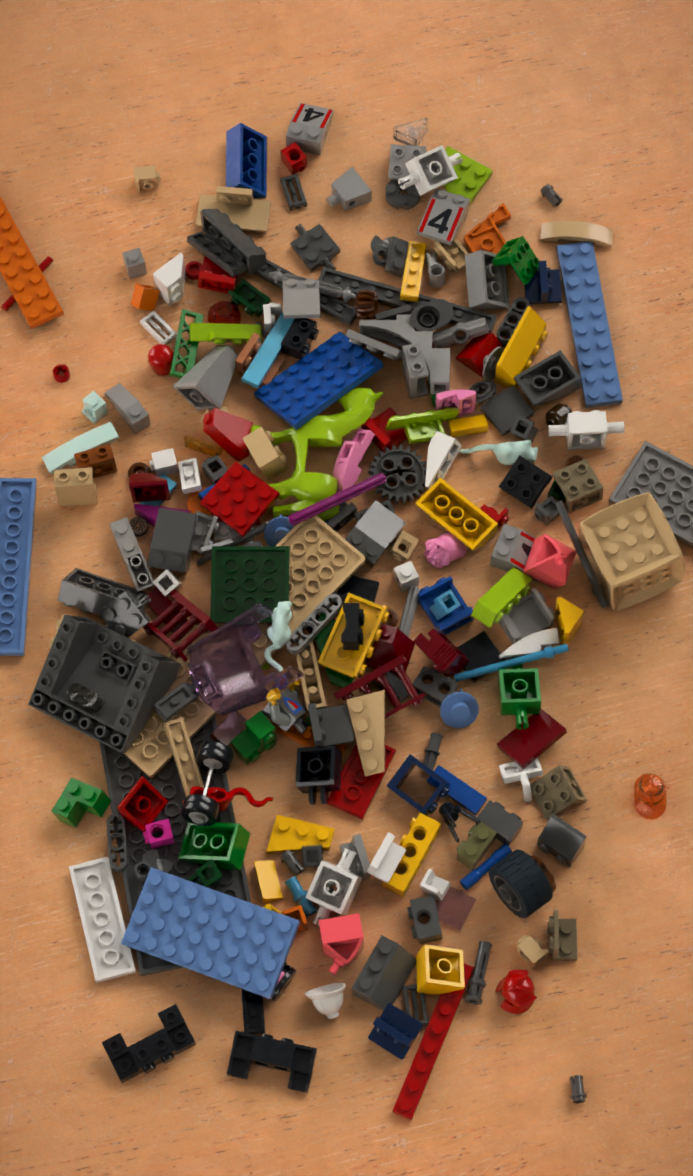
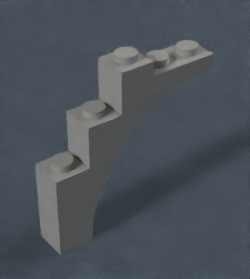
M408 314L397 315L396 320H360V334L369 338L386 341L401 348L404 345L421 343L428 370L427 377L430 382L431 394L450 390L451 351L450 348H433V331H415L410 321L411 315Z

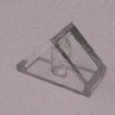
M424 118L393 127L394 140L405 145L419 146L428 131V119Z

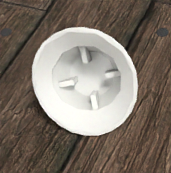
M328 984L309 990L304 994L312 999L316 1010L321 1014H325L327 1019H333L339 1016L338 1010L343 1003V990L346 984Z

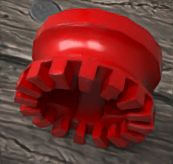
M58 364V366L56 365L53 368L54 379L57 382L63 383L68 381L70 372L65 364ZM59 371H62L64 376L61 377Z

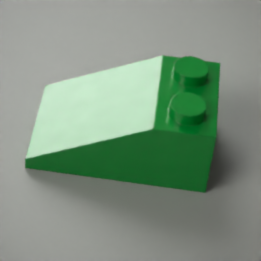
M188 822L178 859L204 865L213 859L219 869L241 870L250 832L239 823H215L211 826H198Z

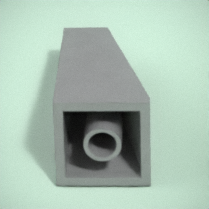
M229 345L215 346L173 387L197 410L220 409L236 367L235 360L238 355Z

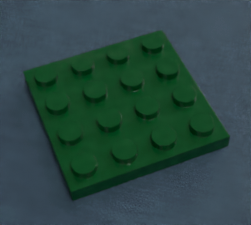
M212 546L210 618L215 624H272L271 616L278 602L289 601L290 546Z

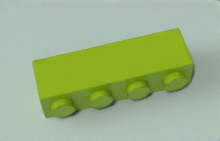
M513 567L477 601L471 616L489 628L495 623L499 624L504 614L508 615L513 606H517L522 597H526L529 594L532 578Z

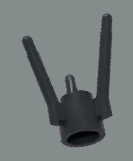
M446 802L439 808V813L444 818V822L457 843L460 840L454 828L456 827L455 821L459 817L458 813L463 814L478 824L481 822L475 816L463 810L459 805L454 806L452 803Z

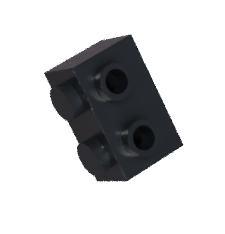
M295 318L281 342L282 353L299 360L304 355H307L311 348V342L315 341L319 334L317 322L308 318Z

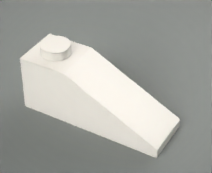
M439 431L431 438L430 445L428 446L425 486L428 489L439 478L444 479L462 447L455 438Z

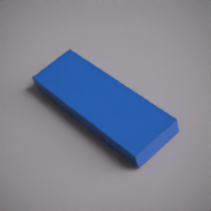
M438 765L434 772L450 783V791L446 796L476 816L487 801V798ZM432 776L427 779V783L436 789L441 784Z

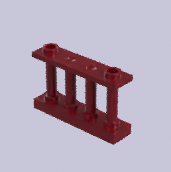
M174 589L169 593L173 599L172 604L151 623L148 622L143 627V630L149 636L153 634L166 645L176 659L180 657L186 662L188 659L182 651L204 632L207 633L209 631L215 636L220 630L209 616ZM176 610H181V612L178 613L171 621H169L162 629H157V627L161 625L168 617H170ZM184 618H190L169 638L165 636ZM194 625H199V627H197L180 644H174Z
M403 654L333 693L337 700L342 698L347 703V699H351L354 696L352 692L357 689L360 692L362 691L364 695L372 693L369 688V682L376 679L382 685L394 707L393 710L385 714V718L410 704L415 707L424 702L423 697L426 696L425 692L418 695L407 676L403 664L407 660ZM392 669L394 672H397L411 697V700L402 705L386 678L388 677L386 673Z

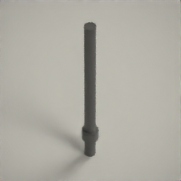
M562 500L558 501L555 505L592 585L591 590L594 595L596 594L602 608L609 606L603 593L604 588L597 580Z

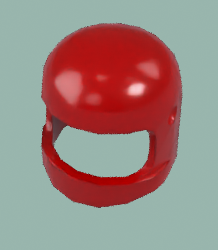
M157 344L149 350L148 362L153 372L157 375H169L173 351L165 344Z

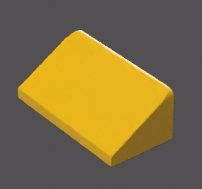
M484 414L448 420L451 437L488 432V423Z
M274 860L254 862L263 903L283 899Z

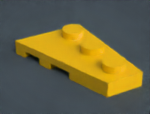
M277 815L266 852L267 854L286 852L288 850L292 852L302 850V846L322 844V850H328L331 847L335 828Z

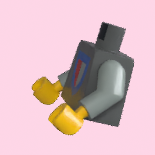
M294 675L286 679V685L290 687V690L287 688L280 693L279 689L275 688L269 691L266 696L269 703L261 712L282 730L287 732L292 727H295L302 734L310 725L302 719L307 713V709L298 700V690L295 687L301 684V678L299 675Z

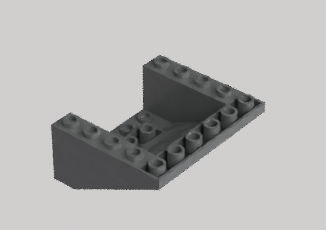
M64 615L28 705L121 753H126L155 711L153 705L165 696L173 684L181 663L89 618Z

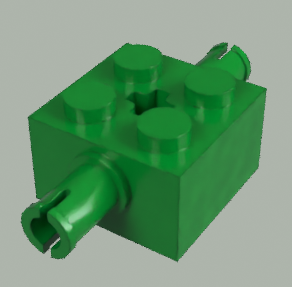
M522 664L511 667V669H500L498 674L501 715H516V728L521 729V724L523 723V729H527L529 727L527 714H540L541 709L538 668L523 669Z

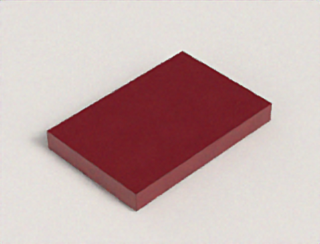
M540 709V714H532L528 717L529 727L527 729H523L522 723L521 729L515 728L497 743V747L522 769L527 767L567 733L566 728L542 709Z

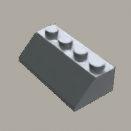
M203 209L200 211L202 231L247 266L246 273L249 276L266 264L265 250L262 247H258L249 235L246 236L239 225L233 224L226 213H222L219 209Z
M75 568L62 580L58 601L63 602L66 606H74L80 608L83 612L94 613L101 617L98 611L129 589L131 594L138 600L143 598L146 592H137L136 588Z

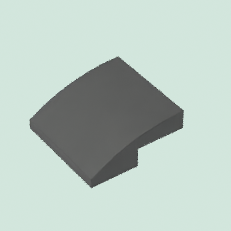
M513 385L481 406V410L502 436L510 432L518 415L526 419L534 415V411Z

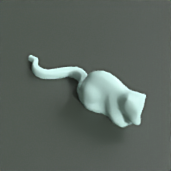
M531 440L484 444L470 449H460L458 453L470 454L491 450L501 464L513 465L519 455L531 463L535 462L538 448L531 447Z
M291 601L278 602L271 616L272 625L267 630V635L273 644L266 648L264 657L271 666L279 671V677L271 682V688H274L275 684L281 682L285 677L282 666L271 658V653L282 648L291 637V630L289 628V622L292 618V611L290 610L292 606Z

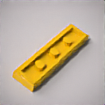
M409 241L400 300L418 302L427 243Z

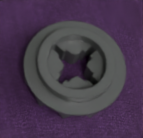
M491 381L478 382L469 389L476 392V403L479 405L482 402H487L488 399H493V395L496 394V386Z

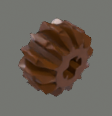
M371 290L359 291L355 303L358 319L374 320L375 314L378 313V296L376 292Z

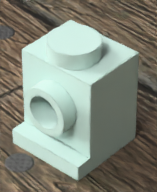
M95 391L83 399L84 408L82 413L93 424L108 413L106 402Z

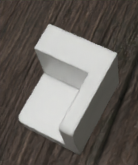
M428 869L420 883V887L425 895H434V899L442 902L451 885L449 881L435 876L432 869Z

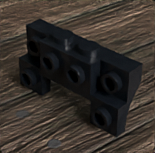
M176 1004L158 1013L164 1026L162 1030L127 1047L121 1033L102 1042L121 1083L142 1072L149 1073L153 1071L156 1065L161 1062L164 1064L175 1058V1055L196 1045Z
M236 1031L227 1076L247 1080L251 1064L291 1072L288 1089L308 1093L317 1048L295 1044L293 1040L287 1038L276 1040L269 1034L258 1036Z

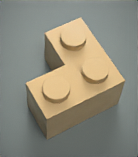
M260 427L243 437L256 464L268 480L288 469L285 464L287 459L278 446L274 447L272 443L274 438L269 430L266 432L263 427Z

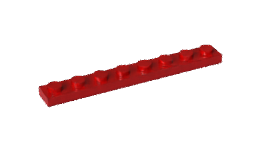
M464 963V989L440 995L393 1108V1113L409 1120L413 1119L474 967Z

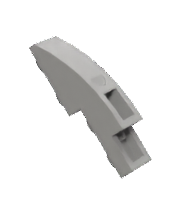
M125 517L110 523L109 525L117 542L118 549L137 592L155 586L128 518Z

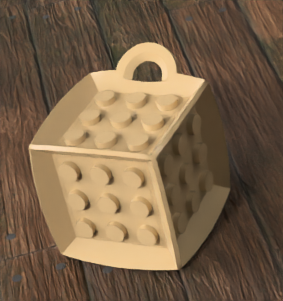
M643 493L615 503L580 523L578 531L579 540L599 584H602L604 588L603 593L606 600L614 611L648 600L682 581L685 573V563L681 548L666 517L651 493Z

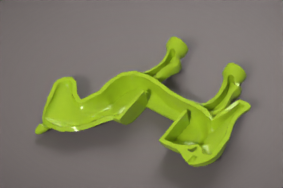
M355 387L337 400L345 411L333 415H317L297 430L291 427L281 432H270L274 438V441H272L274 446L283 442L293 443L296 452V467L292 476L287 480L267 484L279 492L280 496L277 499L282 500L293 496L298 500V502L293 504L274 506L273 518L280 517V514L283 517L289 516L336 494L338 481L335 477L324 473L305 472L308 445L309 447H341L342 437L364 424L375 409V402L382 396L383 391L374 393L370 388ZM252 425L251 433L261 426ZM339 505L317 516L323 521L329 520L339 512Z

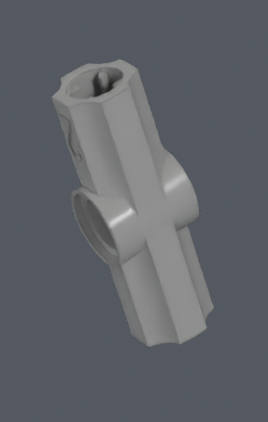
M483 317L467 323H457L454 327L433 333L435 347L443 348L456 343L463 344L469 339L488 334L487 321ZM463 330L466 334L458 336L456 332Z

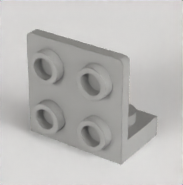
M391 144L388 179L399 180L410 175L405 163L414 157L426 153V146Z

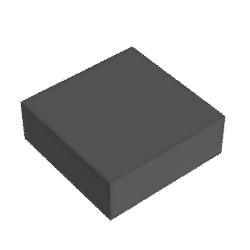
M322 844L302 846L303 867L320 865L321 860L323 861Z

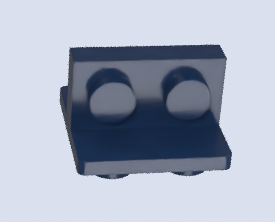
M539 261L537 272L528 284L524 285L525 299L528 300L529 304L562 302L560 270H550V268H547L546 261Z
M388 1003L381 1016L376 1017L373 1022L375 1026L368 1039L402 1060L421 1031L423 1023L393 1004Z

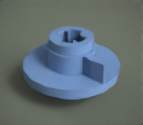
M280 514V517L273 518L267 523L264 530V538L267 545L276 546L296 525L290 524L288 517H283L282 514Z
M462 689L459 692L448 695L440 705V716L443 722L453 728H464L476 720L479 713L476 699L471 694L463 692Z

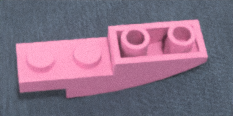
M358 429L352 441H344L332 475L338 481L336 493L353 486L358 480L362 471L358 464L375 435L371 430Z

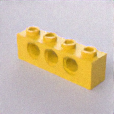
M419 813L417 818L413 817L409 825L411 830L408 835L404 834L400 841L401 847L406 849L405 852L413 851L415 853L413 857H407L404 853L397 868H404L406 872L400 875L394 871L388 883L382 881V887L402 897L405 896L441 830L440 822L422 813ZM422 834L425 838L423 840H416L414 836Z

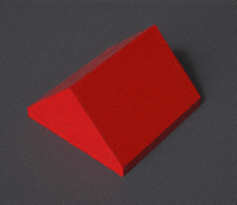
M488 333L472 338L456 356V360L483 378V360L485 356L489 355L495 348L503 346L494 333Z
M142 776L117 809L127 822L140 831L145 832V825L152 823L169 801Z

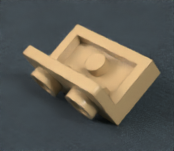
M456 237L451 245L433 241L435 246L434 252L439 258H444V264L449 270L453 269L457 274L465 268V255L469 253Z

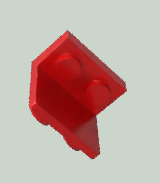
M204 256L202 269L198 276L197 288L228 294L229 290L234 291L237 275L232 277Z
M391 407L374 419L369 417L361 425V429L371 430L375 434L372 441L384 453L386 447L392 450L393 445L397 447L407 439L404 428L386 431L385 427L389 418L398 415Z

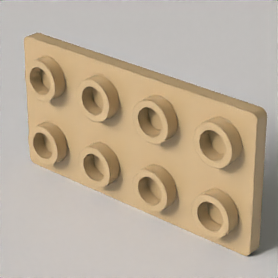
M217 186L216 195H200L196 226L202 227L201 210L219 209L222 213H226L233 224L239 225L242 231L266 233L271 201L253 199V189Z

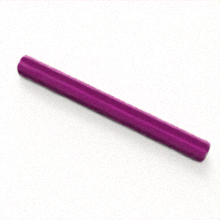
M379 473L288 516L289 523L293 526L378 487L386 483V476L383 473Z

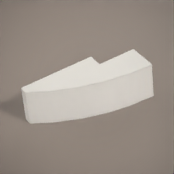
M557 628L542 630L522 638L499 655V659L520 657L542 651L541 648L554 647L559 643Z

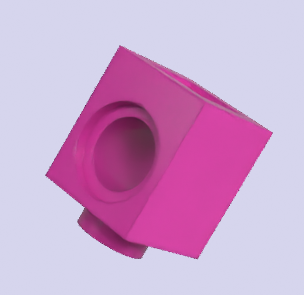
M169 819L145 825L146 832H143L145 843H150L151 849L175 843ZM157 831L163 832V835L159 838L153 837V834Z

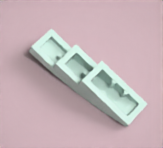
M109 422L75 437L46 454L42 459L49 473L54 474L55 470H60L67 464L70 466L76 463L74 454L111 444L119 439V436L113 424Z

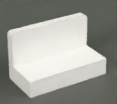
M389 832L366 871L385 883H388L406 851L405 848L392 842L395 836Z

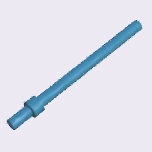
M568 645L545 647L542 651L455 674L454 678L458 682L538 659L553 658L556 654L569 651Z

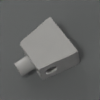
M352 167L332 183L333 195L327 198V202L331 207L340 203L344 210H350L372 201V191Z

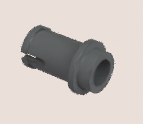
M547 184L541 189L542 196L546 197L556 207L563 199L553 190L554 187Z
M288 850L280 856L281 862L287 865L294 876H297L305 868L296 859L295 853Z
M574 1075V1078L571 1076L572 1095L570 1099L573 1100V1103H583L585 1098H587V1094L584 1093L583 1076Z

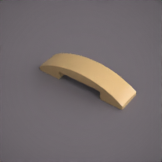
M579 221L548 222L541 225L540 241L558 243V239L594 242V246L612 248L613 230L597 224Z

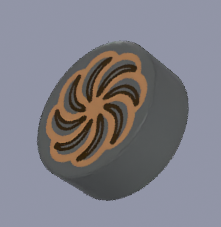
M134 517L129 522L135 536L140 537L147 533L148 523L143 517Z

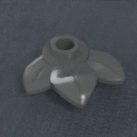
M375 236L371 241V249L374 252L372 258L378 266H386L389 239L391 237L382 241L378 236ZM378 256H382L384 260L379 259Z
M152 849L147 851L143 855L142 861L135 865L134 876L139 881H146L151 867L169 873L174 864L167 859L159 858L158 849ZM142 869H146L148 872L147 874L142 875L140 871Z

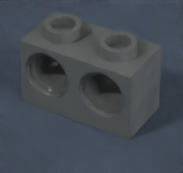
M426 666L422 668L413 682L418 695L425 692L426 696L423 698L439 707L442 701L448 695L457 692L458 688L455 680L450 677L445 678L436 669ZM425 679H430L432 683L424 684L422 681ZM445 688L449 692L442 694L439 690Z

